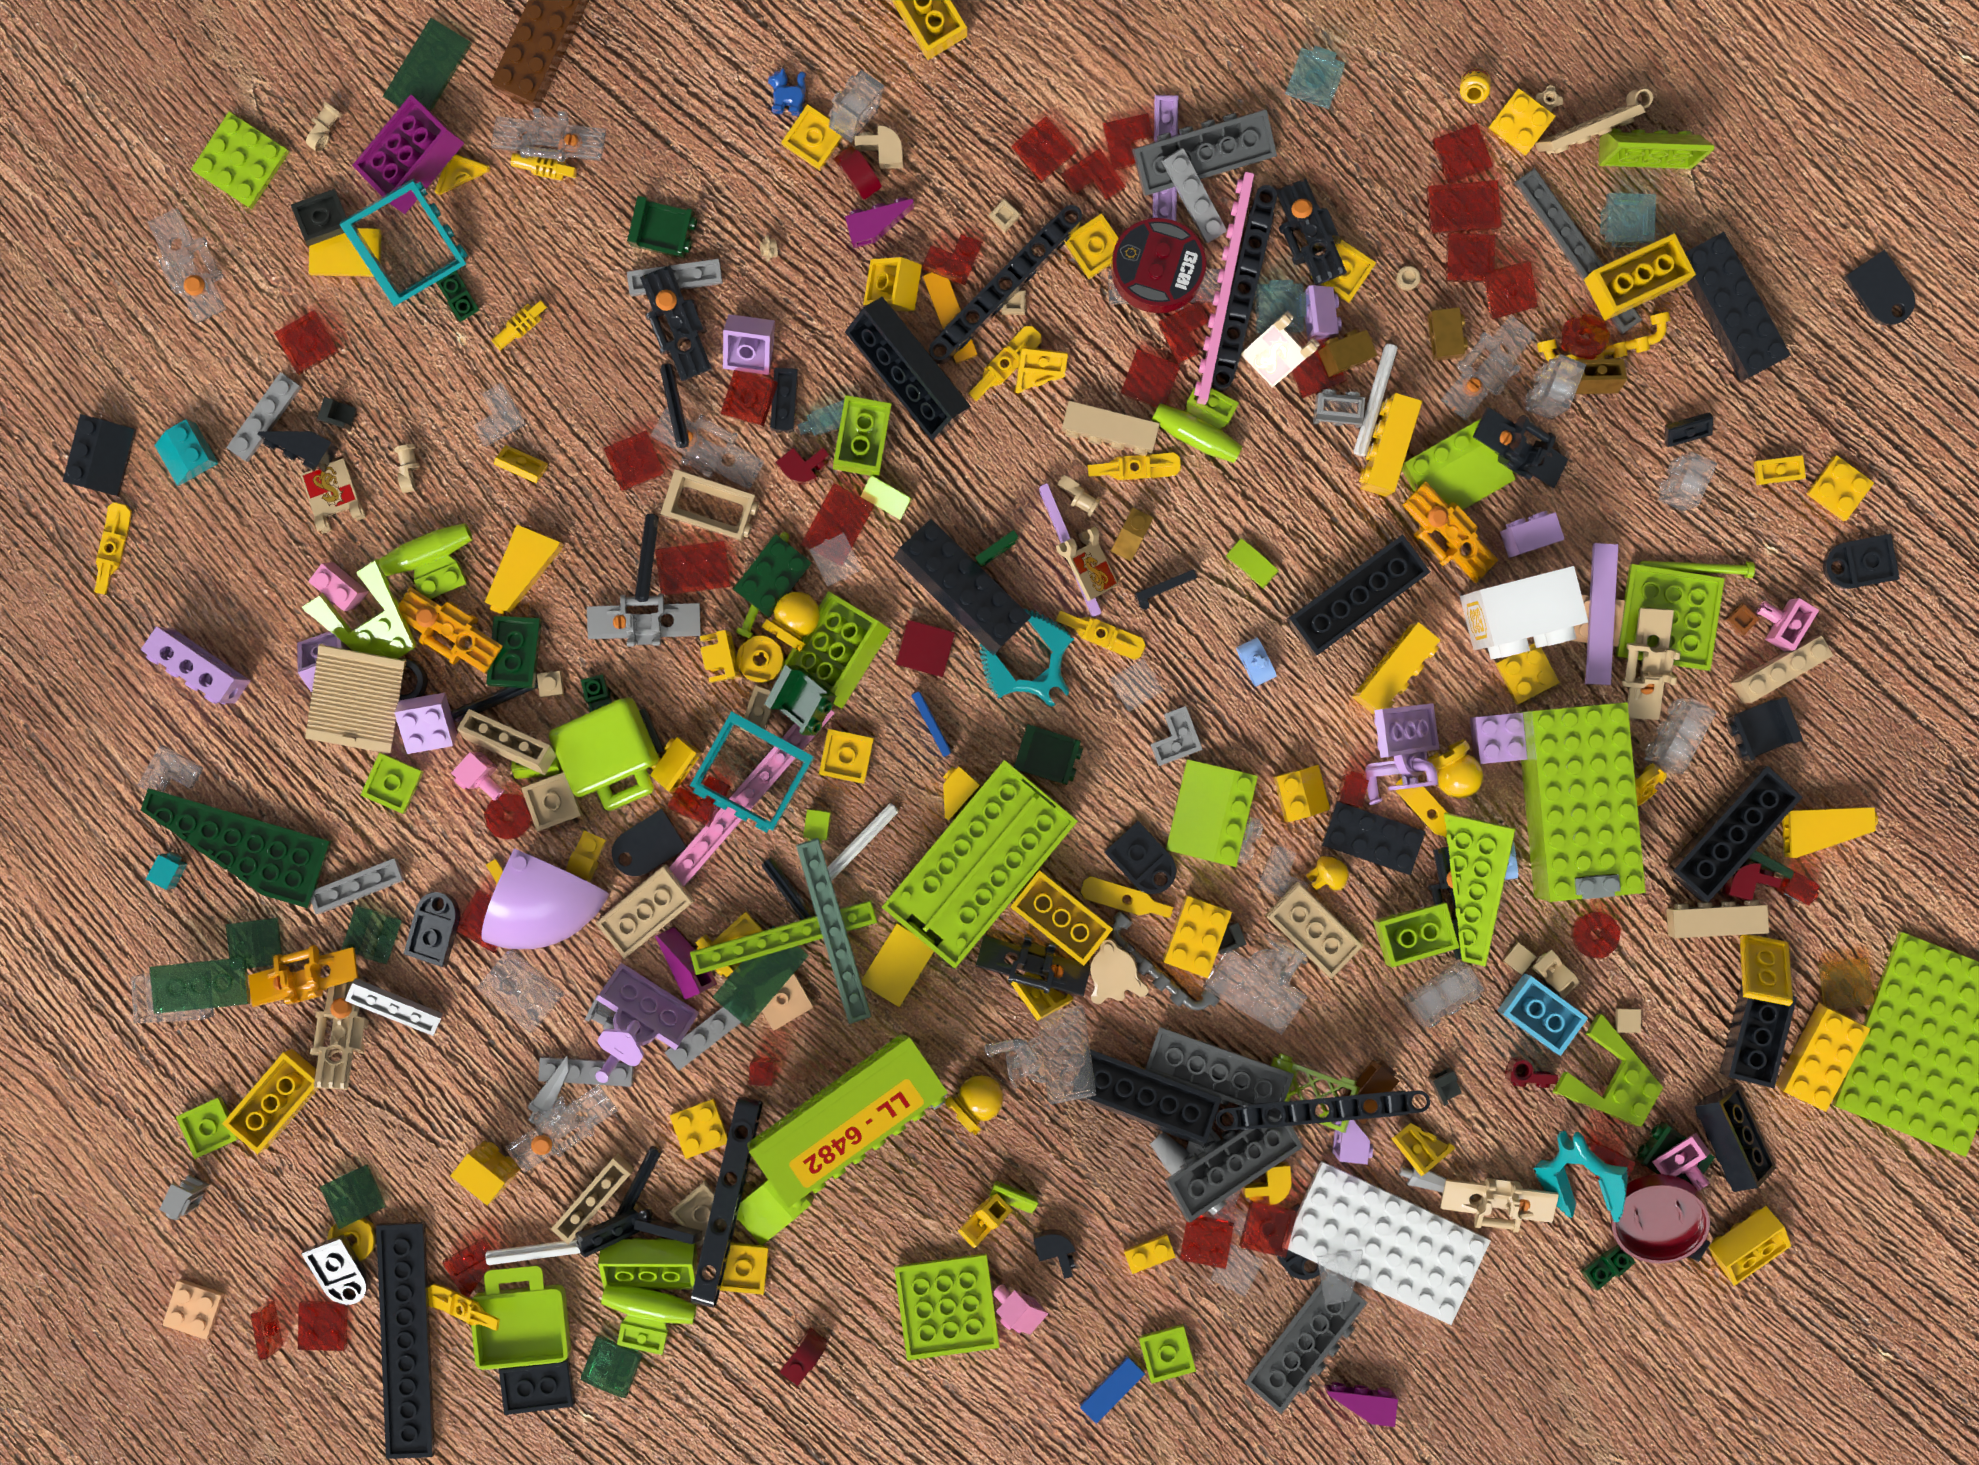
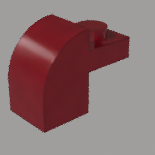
M852 145L833 158L835 164L845 174L853 189L863 200L882 188L870 165Z
M792 448L775 463L791 481L806 485L819 480L814 471L816 469L818 471L824 469L829 464L828 460L831 457L822 448L805 462L796 450Z
M1744 862L1724 884L1722 893L1753 900L1756 883L1780 888L1782 879L1774 877L1775 872L1760 869L1761 864Z
M809 1328L796 1345L792 1355L780 1369V1373L799 1386L824 1353L828 1340L812 1328Z

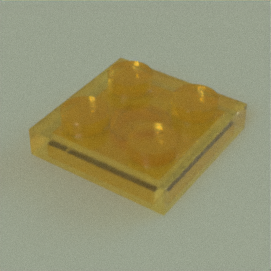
M1861 957L1818 964L1824 1005L1837 1010L1874 1004L1868 958Z

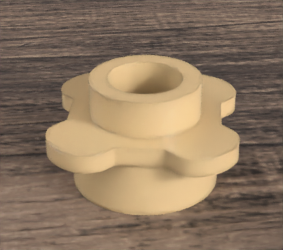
M1549 85L1544 92L1536 94L1535 101L1552 112L1554 107L1562 105L1563 98L1558 96L1554 86Z
M765 235L763 242H760L761 255L765 256L767 262L770 261V258L777 257L778 248L775 238L769 239V236Z

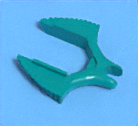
M1024 609L1031 616L1028 620L1030 625L1053 652L1050 656L1049 668L1033 681H1016L996 655L993 656L980 643L979 647H982L980 659H982L981 663L983 670H985V679H987L986 682L989 683L988 686L991 688V691L994 692V695H997V699L1016 691L1027 692L1037 695L1048 706L1053 707L1055 703L1049 696L1051 688L1058 687L1066 696L1069 695V688L1061 674L1063 654L1074 638H1071L1072 635L1068 634L1069 632L1065 630V627H1061V624H1057L1056 621L1053 622L1052 619L1045 617L1043 614L1040 615L1037 611L1034 613V610L1028 611V609Z
M1566 1131L1559 1132L1557 1135L1559 1144L1557 1156L1553 1160H1541L1534 1167V1170H1536L1535 1174L1539 1178L1538 1181L1541 1182L1540 1185L1548 1192L1559 1194L1556 1206L1562 1212L1564 1211L1567 1217L1572 1218L1576 1201L1564 1166L1566 1163L1582 1164L1592 1173L1599 1176L1598 1182L1607 1209L1611 1212L1613 1221L1619 1222L1623 1214L1626 1198L1627 1167L1605 1163L1589 1149L1581 1133L1575 1132L1573 1141H1571Z

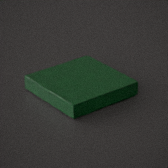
M1014 530L977 555L975 557L976 562L980 567H984L1018 543L1019 536Z

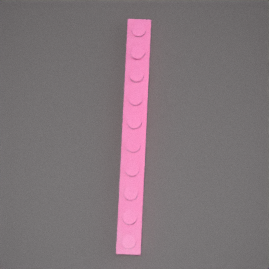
M1245 172L1243 179H1238L1235 193H1238L1239 197L1238 202L1234 201L1232 205L1231 215L1235 216L1234 222L1228 225L1226 238H1230L1229 246H1224L1221 259L1225 261L1224 269L1220 268L1217 282L1221 283L1220 290L1215 291L1212 305H1216L1215 314H1210L1208 327L1212 328L1210 337L1206 336L1203 350L1207 351L1206 359L1201 358L1198 372L1202 373L1201 382H1196L1194 395L1198 396L1197 403L1206 405L1209 398L1254 173Z
M833 710L825 717L822 728L835 714ZM794 723L781 739L804 750L815 736L800 734V727ZM774 746L729 799L751 811L796 758ZM727 807L726 810L721 808L669 867L684 887L742 821V819L734 815L735 810Z

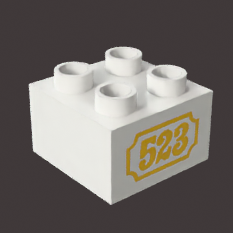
M1574 566L1460 596L1473 650L1488 648L1490 659L1503 658L1530 651L1527 641L1529 637L1534 638L1536 648L1577 639L1574 626L1588 623Z

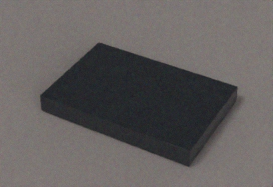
M569 1358L559 1363L499 1368L504 1415L574 1407L575 1400Z

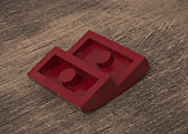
M907 620L895 665L943 678L955 633Z

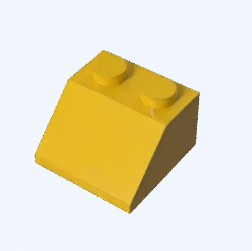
M902 257L871 259L863 305L867 306L883 297L894 311H914L922 265Z
M676 737L675 740L671 738L664 748L666 750L662 758L659 757L657 764L651 767L653 771L650 776L669 792L678 789L703 754L681 737Z
M1319 765L1273 776L1286 822L1307 818L1330 810Z
M961 766L957 769L951 767L943 776L946 779L943 783L945 818L948 821L980 786V783Z

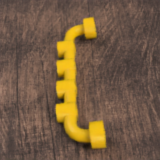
M1669 312L1650 316L1651 324H1657L1656 333L1650 336L1562 357H1557L1554 354L1553 349L1557 348L1556 339L1537 343L1538 353L1543 352L1546 360L1552 365H1567L1568 369H1572L1577 360L1605 359L1604 356L1613 354V358L1627 356V350L1636 349V353L1650 350V345L1659 342L1665 336L1667 331L1666 322L1671 321Z

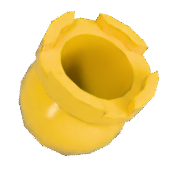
M791 592L784 595L777 602L772 622L766 619L761 627L801 652L805 646V643L801 641L802 637L811 634L817 627L820 618L818 605L806 593Z
M1462 739L1449 745L1448 752L1442 755L1436 752L1427 759L1437 770L1439 788L1446 795L1455 799L1468 798L1474 795L1481 787L1484 776L1481 764L1475 757L1467 754V751L1470 749L1469 743Z
M974 1075L965 1080L961 1085L958 1097H953L950 1094L945 1099V1105L948 1109L952 1108L958 1114L956 1118L975 1136L982 1130L979 1125L980 1121L991 1120L1001 1110L1004 1099L1003 1090L993 1078L986 1075Z

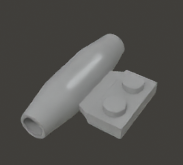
M1211 1129L1207 1143L1211 1141L1217 1143L1221 1138ZM1162 1132L1150 1143L1163 1166L1171 1175L1181 1169L1180 1166L1185 1164L1184 1158L1193 1153L1198 1155L1204 1151L1203 1146L1190 1141L1185 1149L1165 1132ZM1223 1200L1208 1211L1215 1215L1227 1204L1226 1200Z

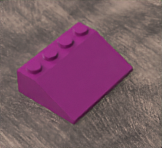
M411 94L352 166L382 197L413 178L417 183L421 182L427 189L462 147L464 142ZM410 190L389 204L406 214L417 201V197Z

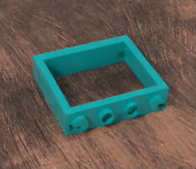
M414 178L342 220L339 224L394 307L467 264L465 257L468 254L461 244L456 245L452 238L455 234L448 223L445 225L439 218L442 215L434 202L430 204L426 198V195H428L426 188L421 182L417 183ZM412 190L456 259L399 292L354 223Z
M731 711L690 786L695 788L693 793L704 799L707 795L715 799L713 804L724 810L730 807L736 811L734 814L736 817L747 822L748 818L757 822L756 828L767 833L769 829L775 831L815 757ZM734 725L804 762L771 822L702 784Z

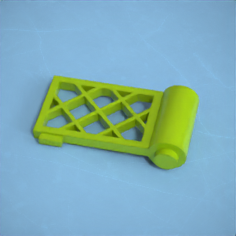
M1279 1053V1056H1273L1271 1066L1294 1073L1285 1102L1290 1101V1097L1298 1093L1300 1100H1306L1302 1090L1309 1086H1312L1316 1098L1314 1099L1324 1098L1332 1093L1334 1097H1339L1337 1091L1344 1087L1352 1090L1350 1095H1358L1360 1087L1355 1086L1357 1082L1344 1076H1342L1341 1080L1296 1064L1292 1061L1293 1057L1283 1053ZM1299 1071L1305 1072L1310 1081L1301 1087L1296 1080ZM1326 1080L1331 1090L1321 1095L1316 1083ZM1321 1103L1320 1105L1324 1113L1319 1116H1328L1329 1110L1325 1104ZM1350 1120L1342 1121L1341 1126L1334 1122L1319 1124L1346 1133Z

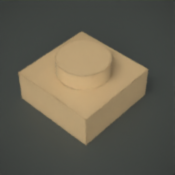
M562 671L537 674L540 697L565 694Z

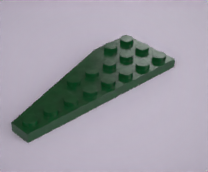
M147 789L141 807L143 813L175 833L179 838L195 847L196 850L222 868L231 872L261 895L310 909L311 900L317 888L331 841L154 789Z

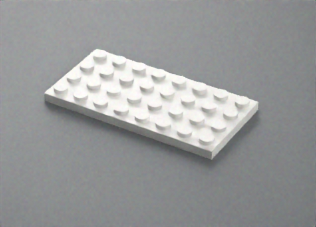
M1321 1161L1282 1246L1452 1325L1491 1240Z

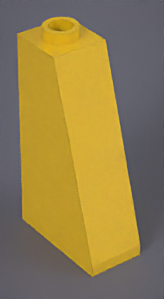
M516 525L485 600V603L491 605L490 610L503 614L504 611L512 612L560 553L564 544Z
M1850 807L1791 810L1782 820L1784 857L1798 858L1876 831L1878 815L1875 812V808Z

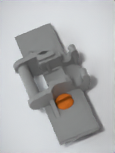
M659 593L658 596H649L647 602H638L635 600V596L626 597V594H622L620 596L621 606L587 607L588 639L624 638L627 639V647H634L635 645L651 644L653 646H661V637L701 636L700 603L664 604L663 593ZM658 605V613L628 614V606ZM670 614L673 616L674 623L671 627H664L661 624L663 615Z

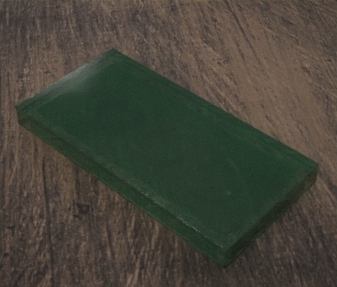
M430 18L382 97L400 108L412 94L428 110L432 111L472 43L433 18Z
M799 946L743 961L712 998L745 1026L749 1027L809 955Z
M246 957L149 967L154 1014L250 1004Z

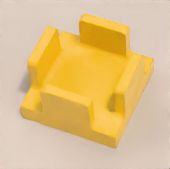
M722 630L700 636V641L702 642L718 639L717 644L701 647L705 670L713 672L725 670L723 675L710 677L709 682L715 683L741 678L731 632Z

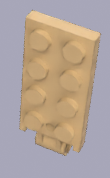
M1648 89L1633 90L1627 95V106L1619 107L1535 143L1537 151H1546L1547 154L1555 152L1557 154L1569 149L1568 145L1582 144L1591 140L1590 136L1596 134L1603 135L1612 131V127L1634 122L1633 117L1645 113L1644 109L1651 105L1653 94ZM1639 94L1642 97V101L1640 104L1637 101V97Z

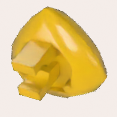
M1322 856L1319 857L1316 868L1309 872L1306 877L1311 882L1317 878L1312 883L1316 890L1328 884V887L1333 891H1338L1346 886L1349 872L1347 866L1342 861L1333 857Z

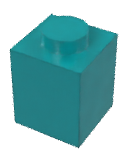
M176 853L158 854L146 880L165 890L175 889L188 864L181 861L182 857Z

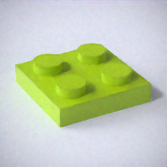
M379 753L361 792V796L405 814L424 771L384 753Z
M221 1096L176 1116L194 1159L239 1139L222 1124L230 1114Z
M1183 1324L1138 1336L1151 1384L1196 1372Z

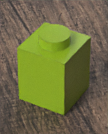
M807 809L803 837L809 838L808 841L819 838L820 844H822V840H828L832 812Z

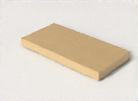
M664 865L595 924L625 959L695 900L668 866Z
M1296 882L1265 914L1330 979L1364 946L1299 882Z

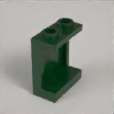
M637 196L627 242L631 247L685 259L686 253L691 251L692 239H690L691 231L696 229L698 217L695 216V212L691 208H687V210L650 202L646 197Z
M785 665L764 704L770 709H778L800 727V734L816 736L822 728L825 717L831 711L837 696L801 666Z
M1027 724L1014 768L1067 785L1068 781L1073 782L1077 769L1073 768L1075 759L1080 760L1084 746L1080 745L1081 740Z
M1663 1121L1653 1127L1650 1133L1651 1137L1647 1143L1639 1147L1637 1151L1638 1156L1636 1157L1637 1161L1656 1174L1661 1173L1653 1163L1655 1158L1687 1139ZM1712 1154L1698 1162L1697 1167L1702 1174L1705 1173L1715 1157ZM1680 1173L1676 1176L1692 1184L1685 1173Z

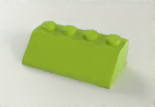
M634 1238L623 1239L602 1249L599 1253L598 1267L603 1288L606 1285L634 1286L644 1289H693L697 1274L696 1243L689 1244L664 1238L656 1240Z

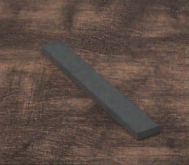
M1535 168L1514 183L1583 281L1593 270L1604 266ZM1635 308L1610 318L1620 334H1623L1642 320Z

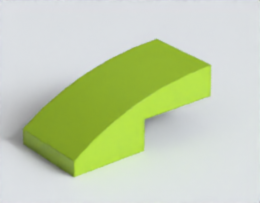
M1242 538L1226 555L1231 562L1243 570L1249 578L1263 589L1279 572L1275 566Z

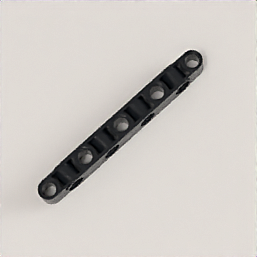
M1270 185L1261 186L1257 190L1249 212L1229 295L1211 383L1212 388L1218 392L1226 391L1231 386L1238 367L1274 217L1277 192ZM1267 194L1270 196L1271 201L1264 203L1260 200L1259 196ZM1249 240H1258L1260 247L1252 248L1249 245ZM1238 285H1247L1249 287V293H1240L1238 290ZM1234 329L1238 332L1239 337L1237 339H1230L1227 331ZM1219 374L1225 375L1228 383L1225 385L1219 384L1216 376Z
M1068 205L1055 218L1050 220L943 329L929 347L930 356L935 360L936 364L947 363L1065 245L1064 241L1067 242L1071 235L1081 226L1082 212L1079 207ZM1068 214H1074L1078 219L1074 223H1069L1065 217ZM1036 247H1041L1045 250V253L1042 256H1035L1032 251ZM1002 281H1010L1012 287L1008 290H1003L999 286ZM977 314L980 318L976 323H969L967 321L968 315ZM944 347L947 352L944 356L937 357L934 355L935 349Z
M1403 1090L1244 1105L1219 1111L1216 1116V1123L1223 1130H1250L1402 1116L1426 1111L1430 1106L1431 1100L1424 1091ZM1417 1094L1423 1095L1426 1098L1425 1107L1416 1108L1412 1102L1413 1097ZM1367 1099H1373L1377 1102L1378 1108L1375 1112L1369 1113L1365 1110L1364 1103ZM1321 1103L1329 1107V1114L1326 1117H1320L1316 1112L1317 1106ZM1272 1108H1277L1281 1112V1119L1278 1122H1274L1269 1118V1111ZM1226 1112L1233 1115L1234 1122L1231 1126H1226L1222 1122V1116Z
M739 1096L737 1099L697 1268L691 1303L715 1308L751 1159L747 1143L756 1137L763 1102L743 1096ZM741 1125L748 1129L746 1138H742L738 1134V1129ZM729 1172H734L737 1175L736 1184H731L728 1181L727 1176ZM719 1218L725 1220L727 1224L725 1231L719 1230L717 1227V1220ZM708 1265L715 1268V1277L707 1275L706 1268Z

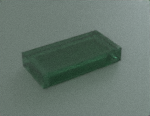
M1756 850L1748 858L1753 863L1761 864V867L1775 872L1774 874L1782 878L1791 879L1794 874V870Z

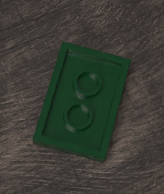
M774 534L732 590L770 618L774 613L777 602L784 595L789 594L812 562L777 534Z
M494 616L491 638L503 647L487 671L486 684L488 686L535 688L542 626L540 618Z

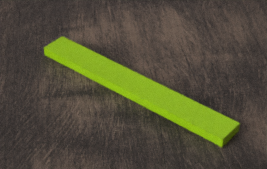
M871 900L840 909L846 932L877 923ZM817 916L695 950L690 952L695 973L698 975L823 939Z

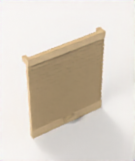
M319 644L305 739L390 754L396 724L394 712L400 698L406 659H395Z

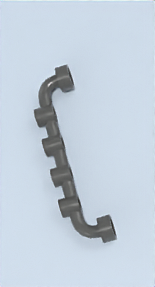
M1120 910L1113 917L1115 923L1111 931L1112 939L1117 945L1122 947V950L1133 955L1139 973L1143 976L1149 973L1155 978L1152 983L1160 991L1166 988L1172 993L1169 997L1172 1002L1179 1007L1184 1004L1186 1007L1198 1011L1207 1008L1210 1004L1215 1007L1221 999L1208 987L1201 993L1203 997L1201 1001L1191 999L1184 990L1174 984L1167 975L1158 970L1150 960L1141 955L1134 946L1121 937V929L1125 928L1127 930L1133 924V921Z

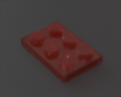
M1498 180L1434 185L1426 188L1430 235L1500 229L1502 227Z
M833 483L801 545L843 567L875 505Z
M725 540L655 549L660 592L664 596L731 587Z

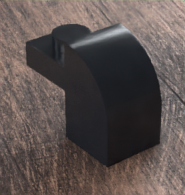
M1056 1229L1034 1233L1033 1240L1039 1261L1058 1257L1064 1279L1073 1277L1072 1269H1075L1076 1266L1073 1255L1068 1254L1076 1252L1074 1242L1069 1235Z

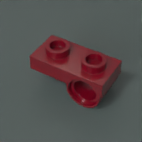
M1521 1057L1510 1059L1505 1070V1079L1512 1082L1513 1086L1525 1087L1527 1083H1535L1536 1087L1550 1088V1084H1557L1558 1082L1557 1074L1550 1071H1533L1532 1065ZM1523 1063L1525 1066L1524 1072L1516 1075L1515 1069L1517 1065Z

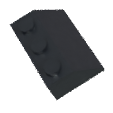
M80 414L62 482L119 497L136 429Z

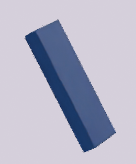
M918 691L911 696L943 757L948 756L952 751L921 692Z
M1127 1356L1079 1405L1080 1409L1097 1424L1145 1375V1372Z

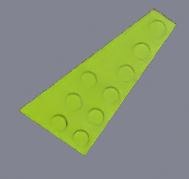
M1444 813L1453 892L1456 903V917L1459 928L1461 958L1464 962L1486 967L1516 828Z

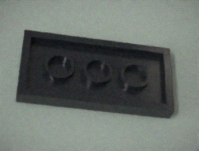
M1336 801L1321 845L1411 875L1426 831Z

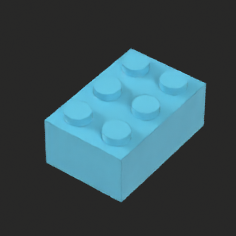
M1525 973L1497 1010L1560 1056L1588 1019V1017L1535 978Z

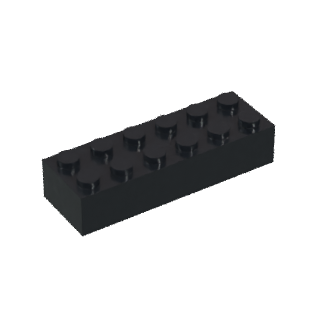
M1725 232L1685 252L1696 274L1687 282V285L1740 382L1791 356Z
M883 297L863 307L846 329L845 333L932 441L950 430L971 407Z
M932 519L910 537L893 557L993 656L1031 618Z
M1402 534L1285 620L1310 654L1315 657L1428 575L1430 570Z
M1758 765L1665 870L1699 901L1709 902L1803 797L1770 767Z
M1088 1049L1085 1053L1070 1096L1201 1146L1205 1145L1208 1141L1221 1102L1219 1097Z

